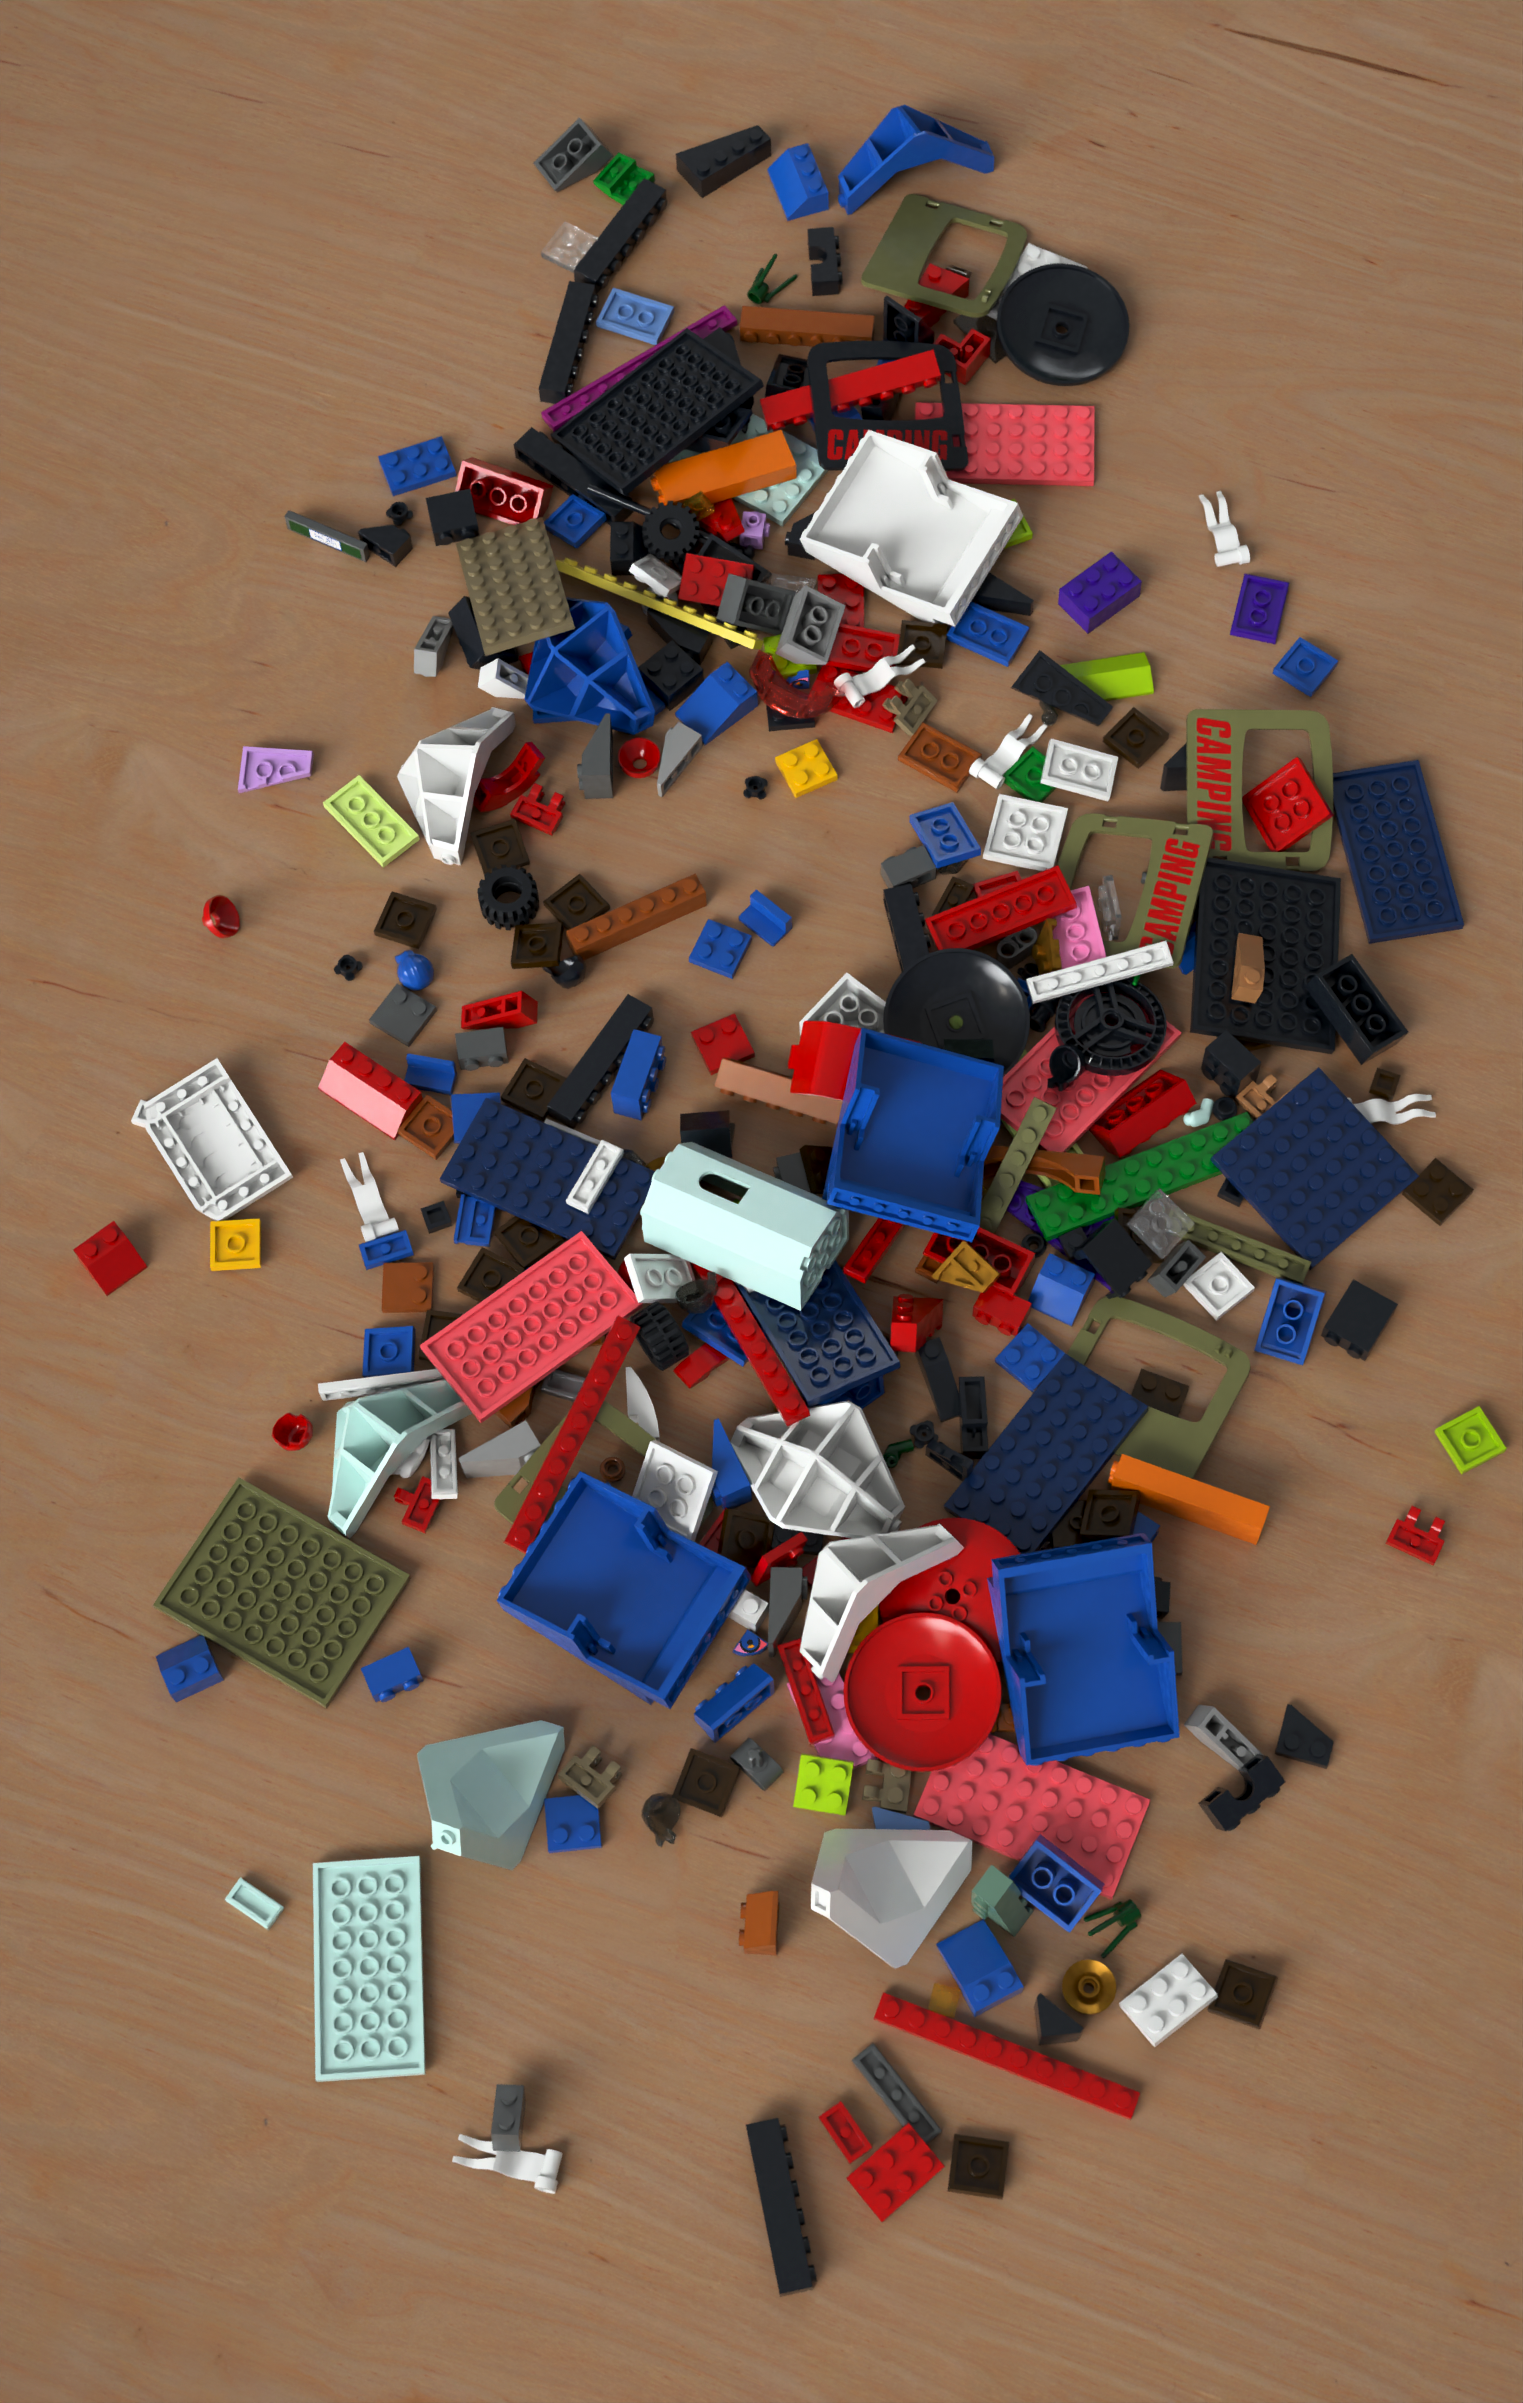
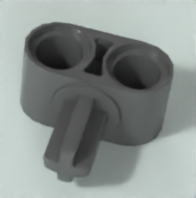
M1028 927L1001 938V942L997 946L996 960L1007 969H1011L1032 955V947L1037 942L1036 930ZM1023 939H1028V940H1030L1031 942H1029V943H1024V942H1022L1021 940H1023ZM1009 952V953H1011L1012 955H1011V956H1005V955H1003L1002 953Z
M748 1738L730 1756L735 1765L741 1767L740 1769L763 1791H766L784 1773L779 1764L751 1738Z

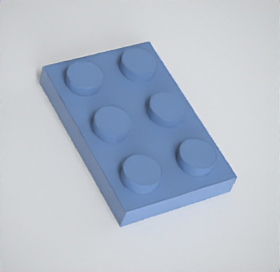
M613 288L596 320V325L605 330L657 345L674 314V307Z

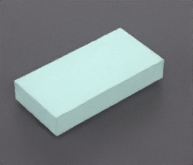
M241 1877L225 1898L226 1902L267 1930L272 1927L284 1910L281 1904Z

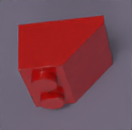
M115 1221L73 1249L80 1263L106 1296L147 1268L143 1259Z

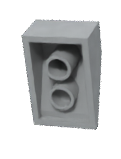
M525 1420L459 1457V1461L466 1478L516 1475L540 1447V1443Z

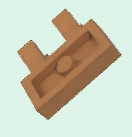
M1270 1074L1260 1085L1252 1081L1236 1096L1235 1100L1255 1119H1258L1279 1101L1273 1100L1268 1095L1277 1087L1276 1083L1278 1080ZM1289 1090L1286 1091V1092L1281 1096V1098H1283V1097H1284L1288 1092H1290V1091H1289Z

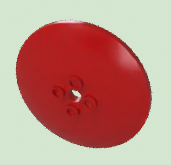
M944 1518L918 1527L933 1526L940 1523L964 1549L958 1555L901 1581L879 1603L883 1623L901 1615L921 1612L935 1613L953 1618L973 1630L987 1645L996 1664L1002 1661L987 1578L993 1577L991 1559L1019 1555L1021 1553L1003 1533L977 1520ZM950 1589H956L960 1593V1600L956 1604H951L947 1600V1593Z
M924 1612L910 1613L892 1618L870 1632L859 1644L849 1662L843 1691L845 1710L849 1723L861 1743L882 1761L894 1767L915 1772L937 1771L954 1766L978 1750L990 1735L997 1721L1002 1697L999 1670L991 1651L984 1641L969 1627L953 1618ZM921 1686H927L931 1690L930 1697L924 1701L919 1700L916 1695L917 1690Z

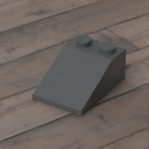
M579 117L533 164L552 188L558 192L599 171L613 157V154L593 129Z
M728 574L716 619L758 631L781 635L796 592L749 578Z
M605 713L582 754V764H577L579 789L584 790L585 799L613 798V732L610 713Z
M771 1567L768 1626L769 1657H775L778 1651L777 1645L782 1644L802 1609V1600H807V1577L803 1576L802 1568Z

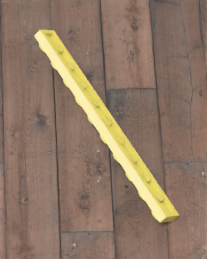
M565 557V560L555 561L560 572L748 648H762L764 641L757 638L758 634L749 630L741 632L736 630L737 625L724 622V624L716 622L717 617L706 613H704V616L696 614L697 609L686 605H684V608L676 605L677 601L666 597L663 600L656 597L657 594L650 590L644 589V592L637 590V585L624 581V584L617 582V577L605 573L602 576L597 574L598 570L587 565L584 568L577 566L578 561Z

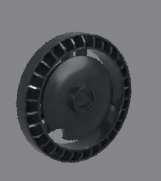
M1129 977L1067 994L1060 999L1054 1023L1058 1043L1060 1046L1071 1044L1078 1047L1085 1056L1086 1070L1106 1076L1127 1075L1147 1066L1161 1050L1166 1035V1015L1156 995L1139 981L1134 986L1132 984L1134 979ZM1094 994L1086 999L1076 1011L1074 1035L1069 1024L1070 1011L1081 999ZM1135 1002H1137L1144 1009V1011L1149 1017L1151 1024L1146 1022V1018L1143 1011ZM1106 1023H1112V1024H1114L1115 1026H1110V1025H1108V1024H1106ZM1146 1032L1152 1034V1036H1145ZM1132 1045H1145L1137 1052L1131 1054L1130 1047Z

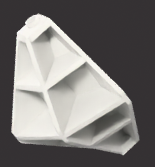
M491 707L488 711L424 738L418 742L413 752L400 768L397 776L398 781L435 859L441 860L445 864H462L475 792L491 751L504 741L515 728L514 712Z
M850 1401L809 1407L810 1416L790 1426L786 1425L779 1412L747 1417L737 1426L730 1443L752 1490L769 1520L784 1529L846 1538H857L899 1530L902 1521L899 1519L905 1505L862 1408Z
M940 1523L933 1526L829 1542L818 1555L799 1650L813 1665L811 1668L812 1672L819 1679L822 1680L825 1677L833 1683L838 1676L860 1622L901 1581L958 1555L964 1547Z
M836 1828L827 1831L823 1836L811 1883V1909L829 1918L891 1967L896 1969L906 1965L971 1872L972 1840L950 1830Z

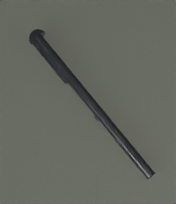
M590 484L587 492L644 516L647 513L650 514L651 508L593 484ZM669 524V525H671L672 527H674V528L680 530L677 525H675V524ZM699 528V543L705 544L711 533ZM731 541L725 542L751 560L754 558L755 549L752 545L746 548Z

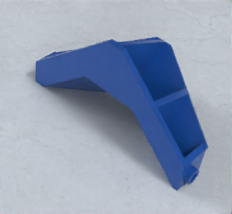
M907 105L894 107L838 175V201L840 207H844L847 215H850L898 171L941 159L987 174L994 171V155L987 141H982Z
M566 597L575 629L535 641L525 693L527 704L533 710L599 726L605 713H610L613 730L633 735L653 726L655 709L614 609L608 602Z

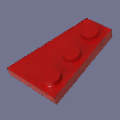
M732 498L703 506L695 513L699 526L724 542H728L745 532Z

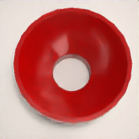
M646 738L630 739L621 746L618 752V763L622 771L633 778L650 776L658 769L661 758L658 746ZM636 760H644L647 765L642 769H637L633 766Z
M216 895L206 901L202 917L204 926L219 938L234 936L240 926L239 914L235 905L223 895ZM211 915L214 917L216 925H214Z

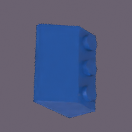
M806 143L788 148L767 169L787 221L829 210V192L809 144Z
M753 1663L750 1667H742L735 1674L736 1678L731 1683H723L715 1691L716 1695L709 1701L707 1699L703 1700L695 1708V1721L714 1743L719 1741L775 1693L774 1679Z

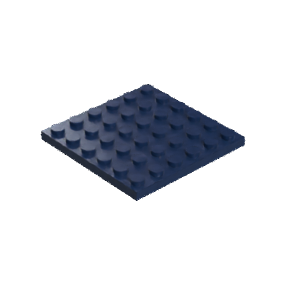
M1319 1067L1210 1159L1298 1257L1311 1261L1310 1270L1419 1177Z

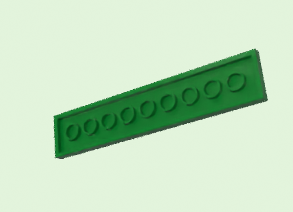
M1248 1112L1109 1164L1105 1166L1106 1175L1100 1195L1076 1193L1065 1184L1060 1183L1026 1196L1025 1201L1046 1241L1053 1240L1079 1227L1084 1228L1114 1216L1115 1209L1118 1207L1133 1209L1222 1174L1210 1160L1211 1157L1252 1124L1253 1121Z

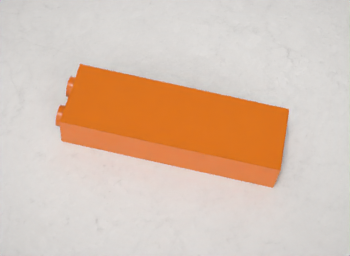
M778 430L727 447L665 464L654 473V478H651V484L654 492H659V503L663 502L665 506L668 505V501H673V505H677L680 502L683 503V508L688 506L691 510L796 479V463L782 430Z
M1124 1454L1121 1455L1119 1462L1114 1460L1109 1474L1108 1483L1112 1484L1111 1490L1139 1491L1141 1495L1140 1504L1257 1545L1270 1506Z

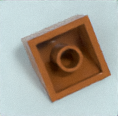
M779 1891L748 1894L746 1903L741 1902L740 1919H745V1929H740L739 1946H744V1954L777 1956Z

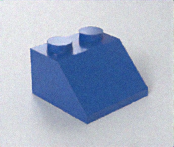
M1049 1253L1039 1272L1028 1302L1032 1303L1031 1308L1072 1326L1093 1286L1095 1274Z
M202 1635L156 1656L162 1677L171 1697L176 1703L224 1680L208 1642Z

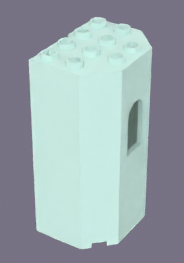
M693 1142L680 1143L673 1152L670 1151L667 1154L663 1166L653 1174L650 1189L640 1212L644 1242L800 1311L821 1282L824 1271L831 1267L849 1240L848 1209L829 1205L827 1200H823L817 1195ZM703 1180L738 1195L742 1199L739 1204H736L704 1190L699 1185V1182Z

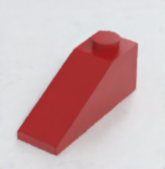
M518 991L462 1006L461 1028L463 1030L498 1027L517 1029L537 1024L538 1001L525 992Z

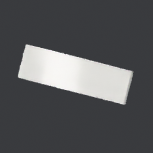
M626 1367L628 1418L638 1423L641 1428L660 1442L658 1421L649 1394L633 1369Z

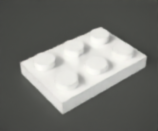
M1050 739L1040 783L1108 801L1111 796L1118 757Z
M628 1254L624 1258L638 1303H697L702 1299L689 1261L673 1254Z
M1181 1954L1122 2000L1119 2005L1149 2042L1156 2047L1218 1998V1996L1187 1958Z

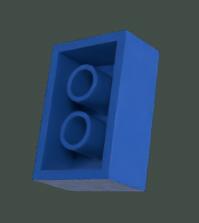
M633 1029L611 1091L615 1114L642 1121L644 1113L649 1112L652 1102L649 1099L652 1091L656 1092L659 1078H657L659 1070L663 1071L666 1064V1057L664 1056L665 1046L662 1045L661 1036Z
M1041 1834L1008 1875V1878L1015 1883L1025 1899L1069 1933L1098 1897L1105 1885Z

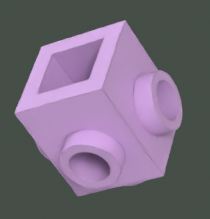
M744 511L741 522L745 532L740 534V545L746 548L752 545L754 549L763 550L764 539L769 537L770 523H766V514L757 511Z

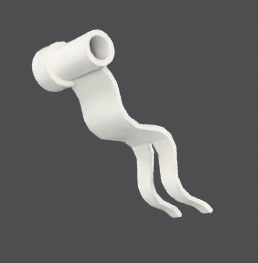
M1221 491L1216 492L1219 502L1220 524L1216 521L1210 501L1204 495H1199V499L1205 509L1207 527L1213 533L1218 551L1214 556L1216 566L1249 563V549L1247 545L1240 546L1236 528L1230 523L1227 503Z
M911 645L897 656L882 658L872 669L864 674L851 677L849 673L841 674L834 681V685L839 692L844 693L851 705L857 708L865 702L864 696L880 691L895 676L911 674L923 665L925 660L922 658L904 668L890 667L893 664L901 663L915 649L914 645Z
M1028 714L1019 728L1010 731L1005 736L998 750L985 761L978 758L972 764L969 773L977 779L981 778L995 789H999L1005 781L1004 773L1019 760L1027 746L1038 741L1048 726L1043 724L1031 737L1017 740L1018 737L1024 734L1033 717L1031 714Z
M1412 1094L1395 1102L1371 1099L1353 1104L1370 1123L1386 1121L1390 1124L1398 1125L1415 1117H1436L1435 1112L1424 1109H1411L1396 1114V1112L1401 1111L1414 1102L1432 1100L1431 1095Z
M361 1152L358 1154L365 1185H362L355 1178L345 1158L340 1159V1162L365 1224L360 1226L364 1240L369 1242L398 1232L399 1228L394 1217L389 1219L374 1177L369 1170L365 1155Z
M459 2134L458 2140L480 2151L494 2154L496 2158L471 2159L453 2156L452 2162L475 2169L493 2170L515 2179L535 2182V2189L546 2193H556L558 2185L556 2178L563 2153L547 2149L546 2155L526 2151H493L491 2141H481Z

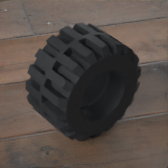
M501 865V869L495 867L492 869L491 874L487 872L484 875L485 880H480V888H478L477 892L484 919L487 918L490 925L495 923L498 929L505 927V930H511V927H515V925H528L530 923L529 918L534 919L536 916L535 911L539 909L537 885L530 872L526 874V869L522 867L518 870L517 865H511V868H507V865ZM505 892H516L521 895L512 903H501L496 900Z
M659 1302L652 1303L630 1317V1322L640 1326L636 1335L640 1346L650 1361L661 1371L689 1355L688 1344L681 1329L670 1312Z

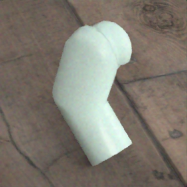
M1204 1098L1199 1110L1192 1111L1191 1113L1188 1112L1184 1115L1183 1121L1185 1125L1197 1127L1206 1124L1210 1119L1214 1101Z

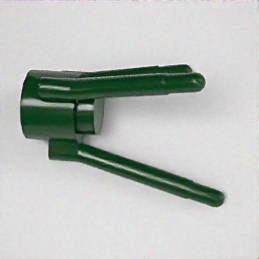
M777 254L772 256L765 270L760 268L751 288L747 292L748 298L756 304H761L763 301L768 303L774 295L797 278L795 274L773 291L768 292L769 286L764 280L773 266Z
M1131 1899L1124 1903L1120 1901L1114 1906L1084 1918L1085 1922H1089L1113 1913V1917L1088 1932L1089 1936H1093L1115 1922L1121 1927L1126 1925L1101 1954L1102 1958H1106L1122 1939L1138 1926L1136 1921L1141 1918V1913Z

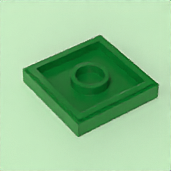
M1033 746L1003 775L1005 778L1004 783L1026 800L1042 803L1056 789V787L1040 783L1046 756Z

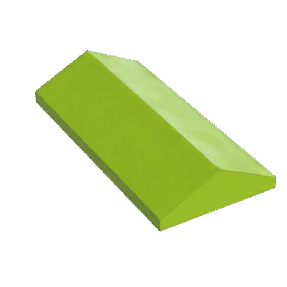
M1145 652L1060 665L1105 701L1154 694L1151 668Z

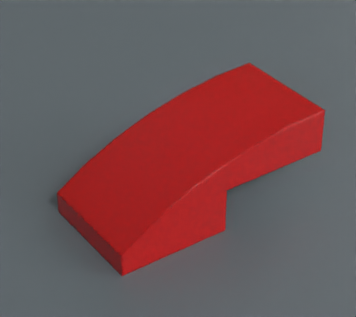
M705 1343L674 1368L673 1372L690 1389L708 1378L712 1370L727 1362L729 1358Z

